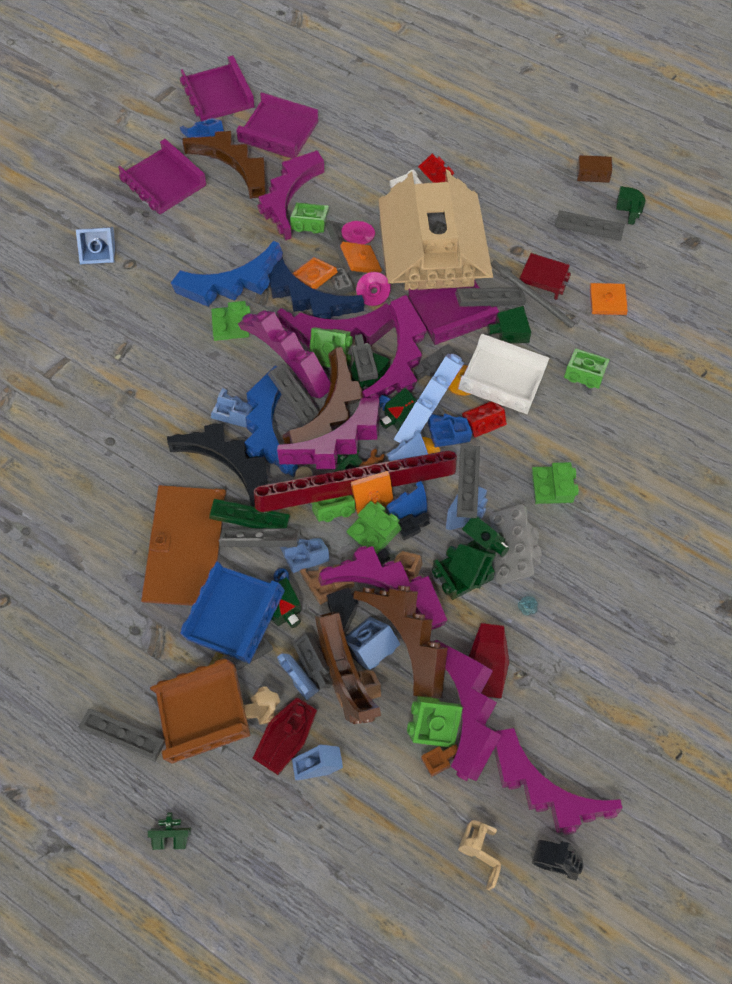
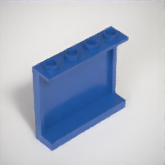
M216 561L214 567L209 572L205 585L201 587L196 603L191 607V613L182 625L180 634L187 641L250 664L285 590L279 582L272 580L271 583L224 568Z

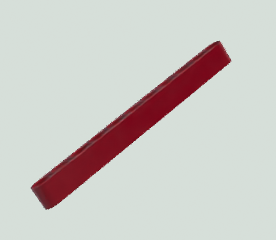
M442 451L259 486L254 490L255 509L259 512H267L353 495L351 481L388 471L390 474L391 487L451 476L456 473L457 455L453 451Z

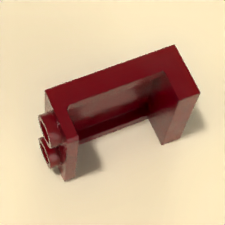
M530 253L519 279L526 285L555 293L554 299L558 300L559 295H563L566 285L564 283L569 282L571 272H569L570 265Z

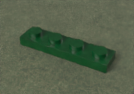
M219 499L213 500L209 519L255 529H287L290 518L289 514L275 511L259 512L252 506Z

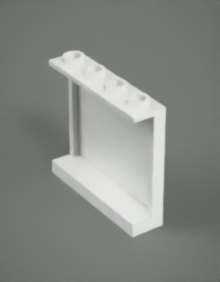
M481 334L465 374L461 377L458 389L528 414L547 367L549 357Z

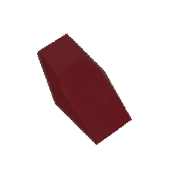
M480 623L468 657L493 671L481 694L488 698L502 699L510 662L505 627L503 625Z
M299 698L294 699L268 723L252 759L276 775H279L305 745L317 710Z

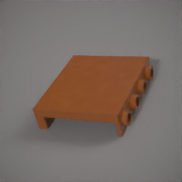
M219 659L212 665L197 667L193 672L178 674L176 678L159 681L157 685L150 687V690L155 692L157 696L166 750L162 751L163 760L171 764L251 736L236 668L228 659Z

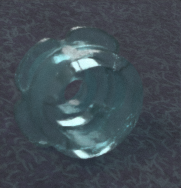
M526 596L518 603V609L522 611V614L529 616L537 612L538 603L533 597Z

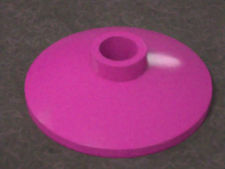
M363 221L348 222L342 227L341 231L343 238L350 243L367 244L375 237L374 228Z
M370 272L363 275L356 286L357 295H363L364 304L368 306H378L384 303L391 291L387 277L378 272ZM374 288L377 289L376 293H372Z

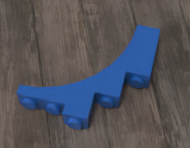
M273 241L264 252L241 267L223 273L207 275L192 274L180 270L172 280L171 285L176 294L207 307L216 299L218 294L235 301L244 288L261 295L269 286L268 274L272 272L273 267L282 258L283 252L280 244Z
M267 373L246 393L247 403L253 407V410L245 417L246 427L252 433L244 442L245 452L250 458L265 457L270 464L274 463L284 474L294 477L298 469L297 464H279L277 448L280 444L273 431V416L282 394Z

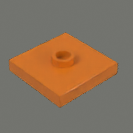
M350 242L341 243L340 247L351 271L380 273L382 271L371 245Z
M313 257L292 274L310 288L317 289L338 273L336 267Z
M590 283L592 314L627 315L625 284Z
M388 471L351 481L357 515L370 501L374 504L379 502L384 508L394 501Z

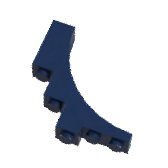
M283 257L273 267L272 272L268 274L272 298L290 296L293 312L310 309L313 317L331 319L334 316L364 311L363 295L339 296L310 288L290 272Z

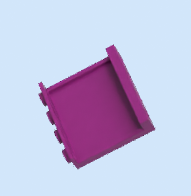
M233 55L227 57L228 65L186 76L183 69H181L182 76L179 77L181 85L185 86L186 96H189L190 104L194 106L196 117L199 116L201 121L219 118L255 107L253 94Z
M261 92V102L245 126L239 125L236 129L238 142L292 159L296 158L319 122L318 109Z
M166 139L160 141L161 150L125 171L121 166H118L120 180L126 183L132 192H136L140 199L146 201L149 207L159 215L207 186L205 174Z
M475 280L473 287L408 289V299L426 327L427 333L434 345L481 329L488 324L496 323L497 313H499L496 306H459L455 294L456 290L479 288Z

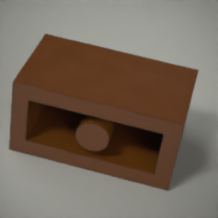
M579 155L577 181L610 183L612 157Z

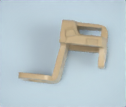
M267 686L260 687L258 692L251 697L252 704L244 705L247 719L257 718L260 725L268 724L274 718V711L280 703L278 693L270 691Z
M473 820L466 827L458 851L470 857L475 856L493 867L486 886L487 890H491L496 886L501 864L497 859L481 849L486 833L495 835L497 829ZM472 826L474 831L472 837L468 838Z

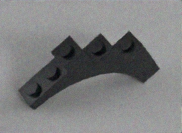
M223 423L205 425V432L167 436L170 453L189 452L201 454L226 465L244 484L251 506L255 507V488L268 485L265 457L246 459L244 440L226 442Z

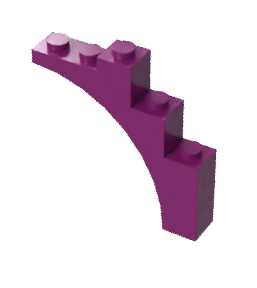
M318 150L282 162V176L270 179V193L258 197L259 204L257 207L259 213L263 214L266 220L271 218L272 223H276L279 235H283L285 241L292 238L291 227L286 217L290 200L303 184L325 173L324 160Z
M406 295L391 301L388 309L397 333V350L394 361L381 379L362 392L363 398H380L381 395L385 394L387 396L392 394L395 389L397 393L404 388L409 392L415 389L417 379L411 369L419 365L422 357L415 343H419L424 339L427 329Z
M263 310L257 315L249 313L242 318V321L238 323L240 329L255 335L269 345L294 371L311 397L321 399L329 392L330 381L315 353L305 351L295 333L284 330L275 312Z
M361 398L353 416L343 425L326 435L309 441L278 445L279 464H316V469H336L338 454H357L359 440L378 439L380 421L379 398Z
M367 546L360 547L354 552L353 561L346 560L338 567L333 568L330 566L324 568L319 573L318 580L321 586L337 582H358L370 584L387 591L398 588V585L410 586V590L418 591L415 613L425 614V618L433 619L431 630L442 627L447 622L446 615L429 576L424 578L418 576L413 578L410 583L401 561L396 563L390 561L382 567L373 546L368 548Z
M514 728L495 731L501 735L494 748L502 788L508 787V789L513 790L523 785L529 810L535 809L536 812H543L548 810V807H551L556 833L563 832V835L574 834L581 826V820L587 823L595 821L596 817L602 816L605 819H612L617 817V814L623 809L620 799L596 800L584 798L554 785L539 773L529 761L519 744Z

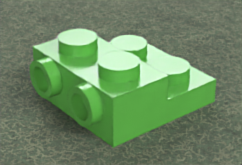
M296 202L291 215V229L297 232L311 231L313 233H324L329 206Z
M245 301L228 302V307L211 309L214 341L249 337V332L241 330L238 325L242 318L250 313V306H246Z
M311 328L310 352L315 353L321 366L330 367L328 353L339 347H342L346 355L347 365L350 364L351 354H348V350L353 343L350 331Z
M575 348L564 378L573 383L585 384L588 388L595 387L599 389L610 359Z
M571 462L552 463L551 467H532L535 504L574 502L579 489L578 484H574L573 479H576V468H572Z
M352 495L311 503L312 511L318 522H330L336 517H349L352 513H355V500Z
M370 501L358 514L359 518L346 533L362 547L367 546L368 548L373 546L376 554H378L399 533L401 527L398 524L399 519L391 513L388 516L384 512L386 509L379 502L374 504Z
M418 696L417 702H412L411 714H414L413 721L408 722L407 734L413 743L451 747L455 745L463 707L461 704L440 702L438 698Z

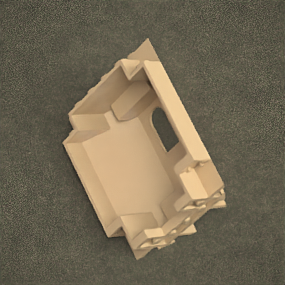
M447 169L445 182L414 184L411 171L405 180L399 181L390 189L391 191L386 196L378 199L385 275L388 279V284L404 283L405 290L409 288L411 290L473 287L474 280L477 278H493L478 194L468 189L467 185L460 179L453 177ZM444 212L447 231L443 234L432 233L429 229L427 213Z

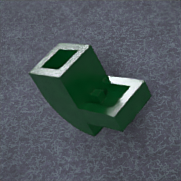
M620 186L616 210L629 212L628 224L634 225L636 218L639 219L640 213H643L646 202L645 197L635 188Z

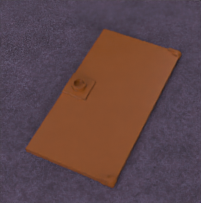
M158 485L141 602L188 606L196 603L201 587L205 585L211 568L214 567L216 561L218 562L222 521L209 519V514L214 499L225 501V489Z

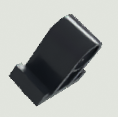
M545 840L538 841L532 860L533 865L544 870L567 875L568 879L577 881L578 874H581L583 870V859L570 843L561 841L558 844Z

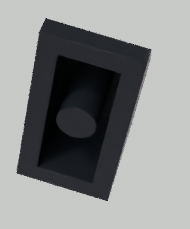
M349 587L326 595L330 612L340 614L344 635H346L356 614V605L359 604L358 600L354 599V593H351Z

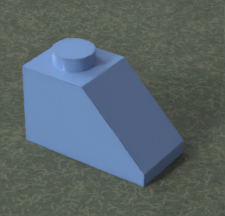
M319 745L292 759L295 780L325 776L343 768L340 747Z

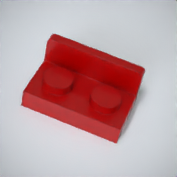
M433 153L418 166L432 183L445 182L446 169L451 172L452 176L455 174L449 166L447 168L444 166L445 162L440 156L436 158Z
M492 401L462 413V417L467 418L472 435L475 438L507 424L505 409Z

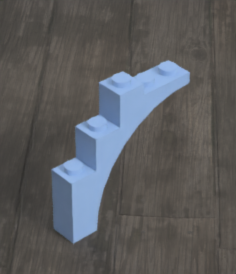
M447 354L394 440L399 443L403 441L409 442L415 437V431H422L438 403L464 365L461 357L456 354Z

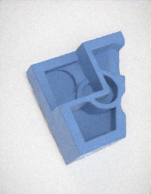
M222 388L211 413V418L246 428L245 417L252 411L253 407L247 402H243L237 396H229L227 390Z
M419 430L414 432L415 437L409 442L403 441L396 449L387 454L389 461L428 454Z
M321 538L299 539L297 547H280L293 573L330 561L328 548Z
M283 653L277 657L279 664L292 678L295 688L306 701L320 691L291 655Z

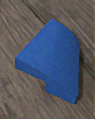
M215 118L195 122L194 126L190 128L180 127L181 132L187 138L215 136V132L224 131L222 121Z
M432 414L427 421L435 448L466 443L471 440L472 431L467 418L452 417L448 414H444V417Z
M422 482L416 483L417 489L412 493L404 492L398 499L389 503L386 506V514L389 516L392 513L400 520L410 514L416 518L422 513H427V499Z

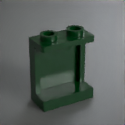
M475 540L468 543L469 545L480 548ZM448 557L440 562L438 559H435L431 569L436 579L439 578L442 583L443 592L446 595L449 594L452 600L476 589L467 587L449 570L451 558ZM492 566L482 585L494 579L495 570Z

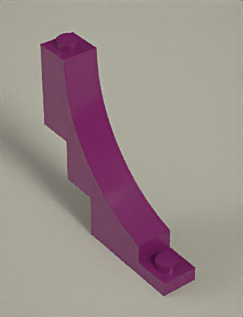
M387 303L368 314L338 320L317 318L302 312L294 317L283 308L277 311V318L282 327L287 331L294 332L298 340L309 349L311 328L313 327L350 331V336L353 337V340H355V335L362 334L364 344L368 343L370 346L395 327Z
M436 639L435 642H439L441 647L448 648L445 669L455 683L461 706L463 707L460 743L450 767L457 771L456 775L461 779L468 781L470 778L477 781L501 737L499 733L485 726L497 702L481 694L493 671Z

